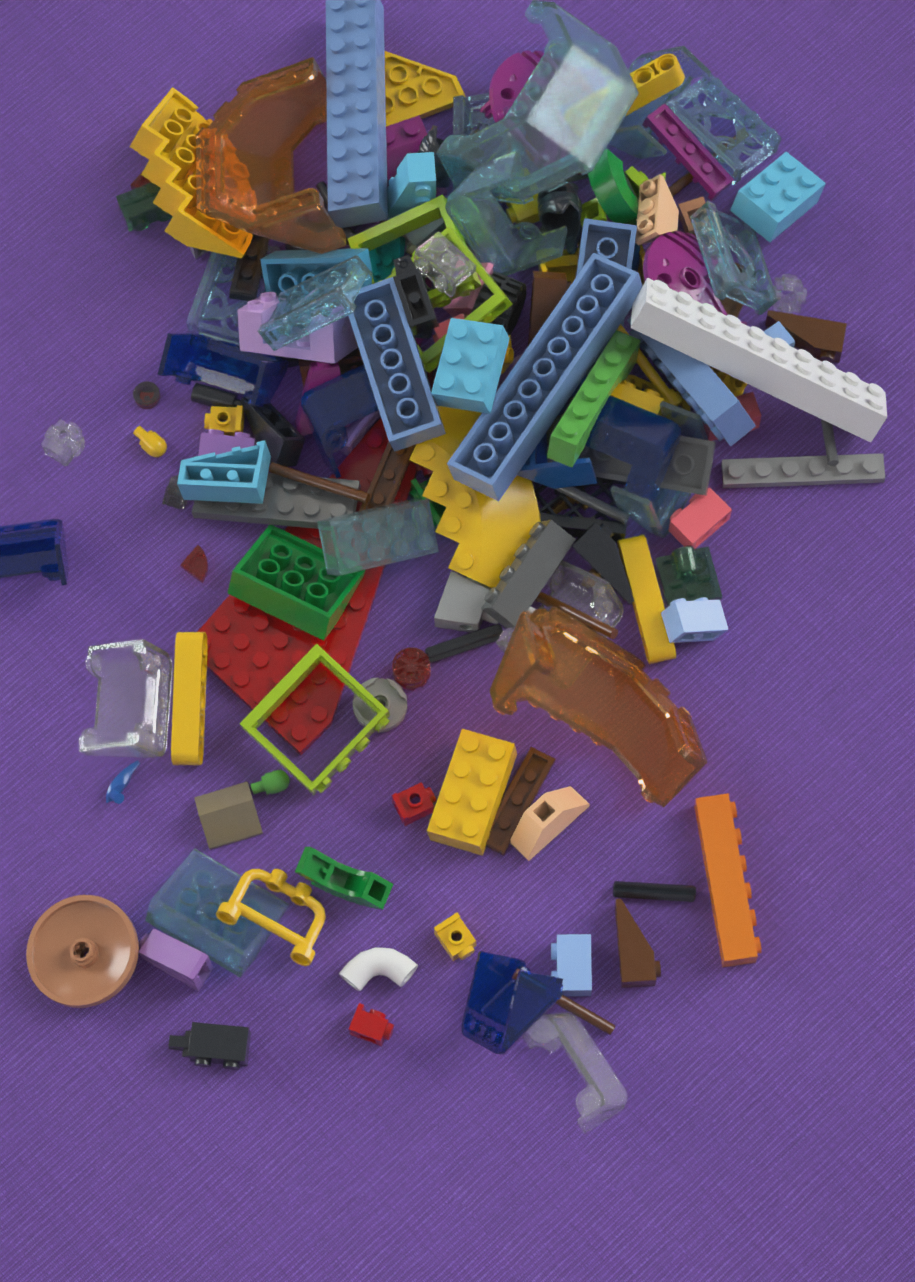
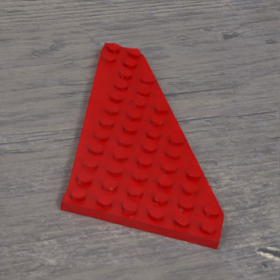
M382 418L374 424L329 478L358 480L361 484L360 491H368L389 441ZM410 462L382 530L356 520L362 502L359 501L351 531L287 526L284 530L366 570L337 624L324 641L230 594L197 631L206 632L207 669L251 710L266 697L316 644L350 673L410 495L411 480L415 479L417 475L414 462ZM320 663L264 722L299 755H302L332 725L345 684Z

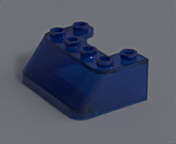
M610 395L590 432L585 446L631 464L632 468L626 481L628 491L643 500L655 501L680 440L681 429L676 422ZM550 458L547 459V460L552 461V462H557V461H554V460H552V459H550Z

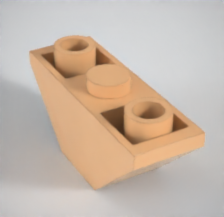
M661 174L644 181L640 185L635 240L637 245L651 243L659 236L669 232L673 233L678 229L679 210Z
M571 786L544 793L523 813L510 839V844L530 861L590 806L589 803Z

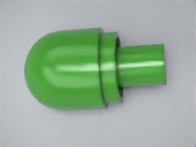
M275 770L265 773L264 776H261L262 781L252 783L251 788L253 794L266 791L267 795L276 794L288 788L290 778L285 771Z

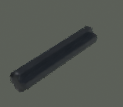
M495 624L427 647L425 654L429 663H433L502 640L504 632L500 624Z
M615 881L613 884V896L618 898L693 902L696 899V887L693 885Z

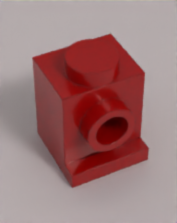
M422 782L398 794L394 793L391 795L392 803L404 826L433 813V803L437 801L430 786L424 788ZM415 797L421 799L417 804L411 803L410 800Z
M359 1003L351 1021L349 1033L352 1036L382 1047L384 1039L390 1040L395 1025L389 1023L388 1019H385L386 1015L374 1009L366 1012L364 1004Z

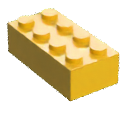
M466 729L461 730L427 828L431 841L483 856L487 839H489L497 810L517 756L515 743Z

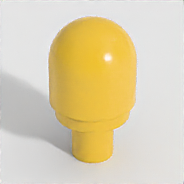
M141 426L134 430L133 434L140 439L139 445H141V448L146 453L156 458L165 454L167 444L160 435L152 430L147 432Z

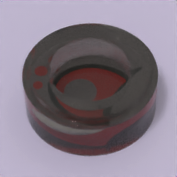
M141 382L133 391L134 401L142 409H152L160 402L159 388L152 382Z

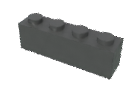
M552 520L537 522L529 532L531 536L526 544H522L514 554L515 560L511 566L508 565L499 576L500 582L496 588L490 589L484 598L486 602L481 609L505 628L518 626L576 540Z

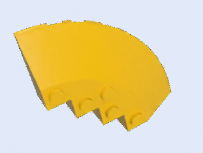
M172 87L141 125L130 145L141 156L149 159L141 175L161 188L153 203L173 216L165 229L166 233L188 247L242 258L251 243L253 228L256 224V218H254L256 200L254 192H251L247 182L249 175L245 166L239 164L234 153L236 150L226 136L221 137L214 129L216 124L211 119L206 120L197 112L198 106Z
M438 406L446 434L416 444L409 460L433 471L422 496L446 507L435 532L459 543L448 568L490 588H496L501 580L499 578L501 572L508 565L511 566L516 558L514 556L516 550L522 544H526L531 536L529 535L531 528L537 522H541L534 486L531 480L516 475L501 499L497 501L454 480L447 463L482 413Z

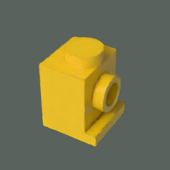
M211 406V413H205L204 428L224 431V435L235 436V432L243 433L245 420L243 406Z
M458 912L434 927L435 936L453 961L458 958L464 960L474 953V947L477 946L476 940L460 918ZM459 933L462 935V939L460 941H453L452 935Z

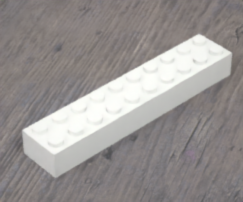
M647 278L632 303V329L866 441L872 442L887 419L886 394L880 386L863 382L851 372L845 373L836 369L832 363L828 361L822 362L803 349L797 350L789 346L783 339H774L766 335L758 327H749L741 323L733 315L726 316L718 312L710 304H701L693 300L685 292L678 293L660 280L653 281Z

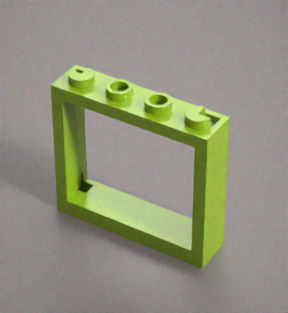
M443 195L348 238L351 249L368 248L371 251L443 217L446 228L450 226L466 244L452 205ZM455 244L453 246L464 275L428 292L433 308L445 307L451 303V300L460 296H469V292L482 286L477 272Z
M448 226L440 234L437 232L433 236V240L426 246L417 248L413 252L411 260L416 269L419 268L420 272H422L455 244L494 294L464 320L491 323L513 304L460 236ZM395 268L386 279L396 276ZM446 334L425 352L417 344L424 368L429 373L439 365Z
M316 644L240 722V725L244 731L307 790L315 795L318 791L320 793L324 792L332 783L330 778L337 771L341 773L351 763L349 758L356 751L360 753L369 745L371 741L368 738L375 731L379 733L388 725L390 720L387 718L390 716V713L385 706ZM322 663L377 715L312 782L266 739L257 728Z

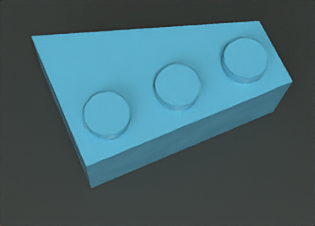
M434 152L406 154L397 168L396 176L391 177L387 188L388 220L436 198Z
M264 440L257 442L255 446L243 449L239 446L232 448L230 452L216 455L214 452L181 460L177 485L183 499L263 504L271 459L267 444Z

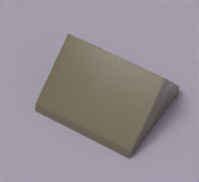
M248 782L194 797L209 850L263 834Z

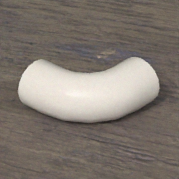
M375 947L356 955L344 966L339 975L358 991H361L370 979L378 975L386 976L402 987L414 974L418 964L394 949Z

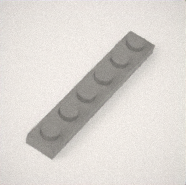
M883 453L838 455L839 463L834 466L828 465L827 456L722 459L723 488L883 483L885 481Z

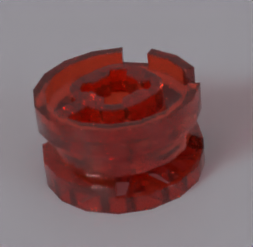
M408 647L395 655L392 663L393 676L402 688L414 690L419 687L422 688L428 683L431 677L430 660L424 651Z

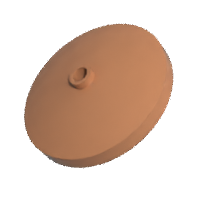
M94 895L69 897L51 906L35 923L27 943V967L38 989L54 1002L72 1008L96 1006L118 994L130 980L138 960V936L130 918L113 902Z

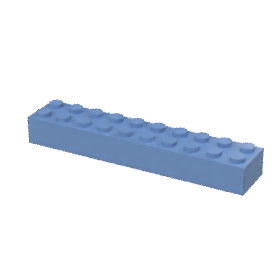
M326 0L328 213L337 229L388 220L384 7L381 0Z
M596 253L591 255L496 392L491 413H482L448 461L447 465L454 480L497 501L501 499L632 308V303L642 288L638 272Z

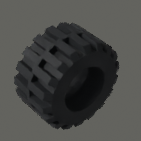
M496 271L490 276L513 305L490 324L503 325L508 336H510L521 315L526 300L527 288L525 283ZM485 283L477 296L472 312L494 295Z

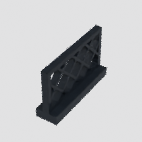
M596 477L597 485L600 488L592 493L591 496L597 497L604 492L612 501L609 505L616 506L619 510L628 513L632 483ZM613 484L626 485L625 493L618 498H615L608 488ZM541 485L536 490L534 488L536 498L543 505L539 509L541 521H554L573 538H579L593 523H597L599 526L603 523L613 532L614 535L611 538L615 543H617V540L625 539L627 522L623 524L619 521L610 520L605 514L595 510L597 513L591 518L583 517L578 510L585 506V504L580 502L574 507L566 498V495L558 491V496L547 504L539 494L547 486ZM573 486L587 493L581 486ZM560 500L565 501L570 509L564 515L556 514L551 508ZM622 500H624V506L620 504Z

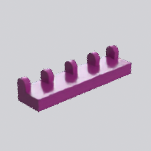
M665 103L646 117L642 124L645 129L649 127L659 138L658 143L661 146L665 144L676 157L675 162L678 165L682 163L694 177L692 181L695 184L698 182L709 193L708 199L710 201H713L720 192L732 184L734 179Z

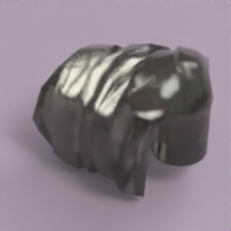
M176 475L169 480L162 504L181 510L187 506L188 500H184L177 485L179 475Z

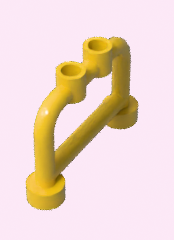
M262 869L246 871L237 883L229 901L220 904L216 917L228 925H235L240 915L295 945L290 954L291 959L295 963L302 966L311 965L315 957V951L312 948L326 918L325 909L322 904L310 896L312 888L302 882L297 883L296 887L286 882L288 875L280 869H273L271 873ZM253 880H260L266 884L269 890L282 892L289 896L294 904L307 906L313 910L315 917L305 938L241 903Z

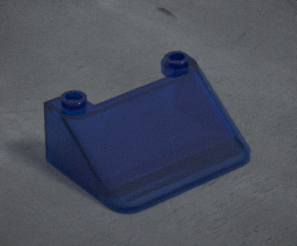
M479 951L462 1019L461 1029L463 1036L495 1054L503 1055L557 1000H560L563 994V979L556 976L533 973L530 971V968L526 967V963L522 959ZM518 968L520 971L518 972L517 979L514 980L512 976Z

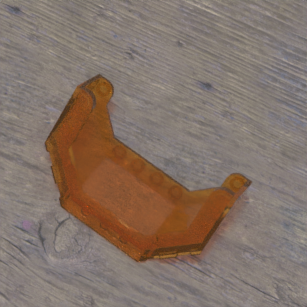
M314 57L242 82L236 89L238 94L230 103L225 101L213 115L215 120L208 128L202 127L196 134V199L198 211L248 233L320 254L346 246V235L342 228L336 227L324 208V200L319 191L315 188H308L295 193L293 151L316 125L327 122V82Z
M552 607L549 611L543 608L536 609L533 613L529 611L521 613L489 690L493 702L492 705L498 713L513 715L517 711L516 702L525 700L535 708L540 707L544 709L553 719L564 721L575 732L579 734L582 732L589 736L598 746L604 745L612 750L638 779L643 798L649 803L655 802L663 808L708 763L690 713L683 706L679 709L668 698L671 692L658 678L652 680L642 670L646 665L637 656L558 607Z

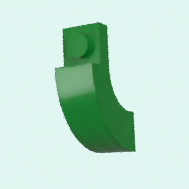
M608 149L587 158L586 167L590 184L604 212L615 223L637 226L639 199L632 193L626 182L623 162Z
M305 847L295 870V873L311 881V885L327 893L375 909L383 910L393 887V883L373 872L361 871L346 866L312 847Z

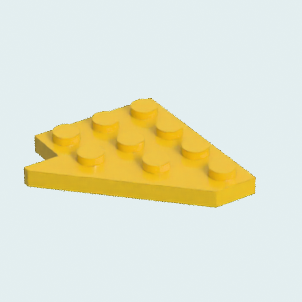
M385 51L386 126L420 115L421 119L466 102V96L456 76Z

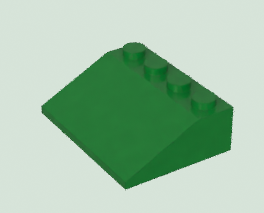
M269 525L232 570L228 594L324 641L337 624L366 570L274 525Z

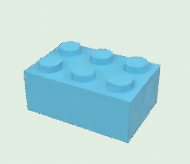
M785 152L738 190L730 211L768 242H771L817 204L826 183L788 152Z
M456 318L450 319L431 392L438 406L487 414L491 413L510 339L503 325Z

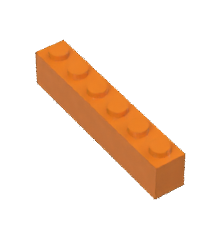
M729 793L695 798L694 809L722 968L756 963L758 954L762 953L760 938L754 937L753 926H757L755 910H750L748 899H752L750 883L745 882L743 872H747L745 855L739 854L738 845H742L740 828L735 829L733 818H737L735 801L730 802Z

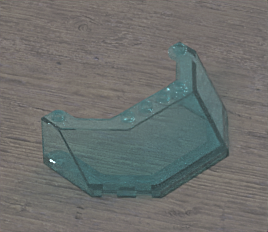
M532 0L526 10V18L530 23L541 24L549 41L544 48L543 57L504 119L471 136L458 134L448 136L436 152L460 196L525 205L534 200L533 195L545 189L551 192L567 184L566 179L580 172L582 176L591 172L639 94L618 48L555 2Z

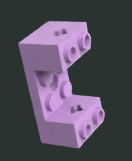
M275 292L261 293L258 298L248 301L245 306L238 309L240 351L335 364L357 349L358 344L344 301L332 302L330 306L320 310L316 315L308 319L309 330L302 329L298 325L288 326L287 297L277 296Z

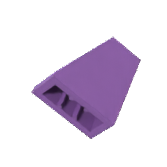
M154 928L150 934L146 933L139 943V954L143 960L198 992L214 968L207 954Z

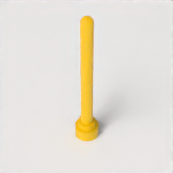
M620 324L617 331L629 335L622 324ZM639 349L636 363L661 394V398L665 402L664 409L666 412H669L684 399L678 391L675 392L673 389L668 388Z

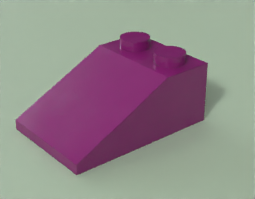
M420 115L386 126L388 186L390 178L396 176L397 168L406 154L418 153L421 141L427 135ZM436 187V197L440 195L446 196V188Z

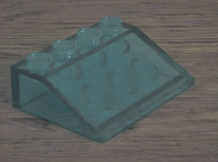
M195 848L150 900L145 919L146 922L171 937L207 954L211 961L238 977H241L255 960L272 933L241 915L235 925L225 924L216 917L220 904L229 901L241 875ZM253 882L250 883L241 903L277 923L289 906V903Z

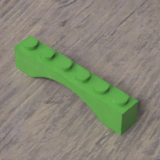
M617 330L615 331L552 432L547 458L571 468L583 451L590 432L609 396L617 385L628 377L636 364L640 339Z

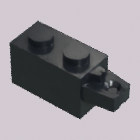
M409 255L395 259L396 276L393 279L411 331L416 335L439 327L419 268L416 269Z
M192 1022L191 1031H185V1036L170 1035L168 1047L170 1050L183 1051L182 1056L189 1058L190 1061H194V1065L199 1067H211V1064L215 1063L223 1064L225 1069L239 1070L240 1066H247L251 1031L249 1027Z

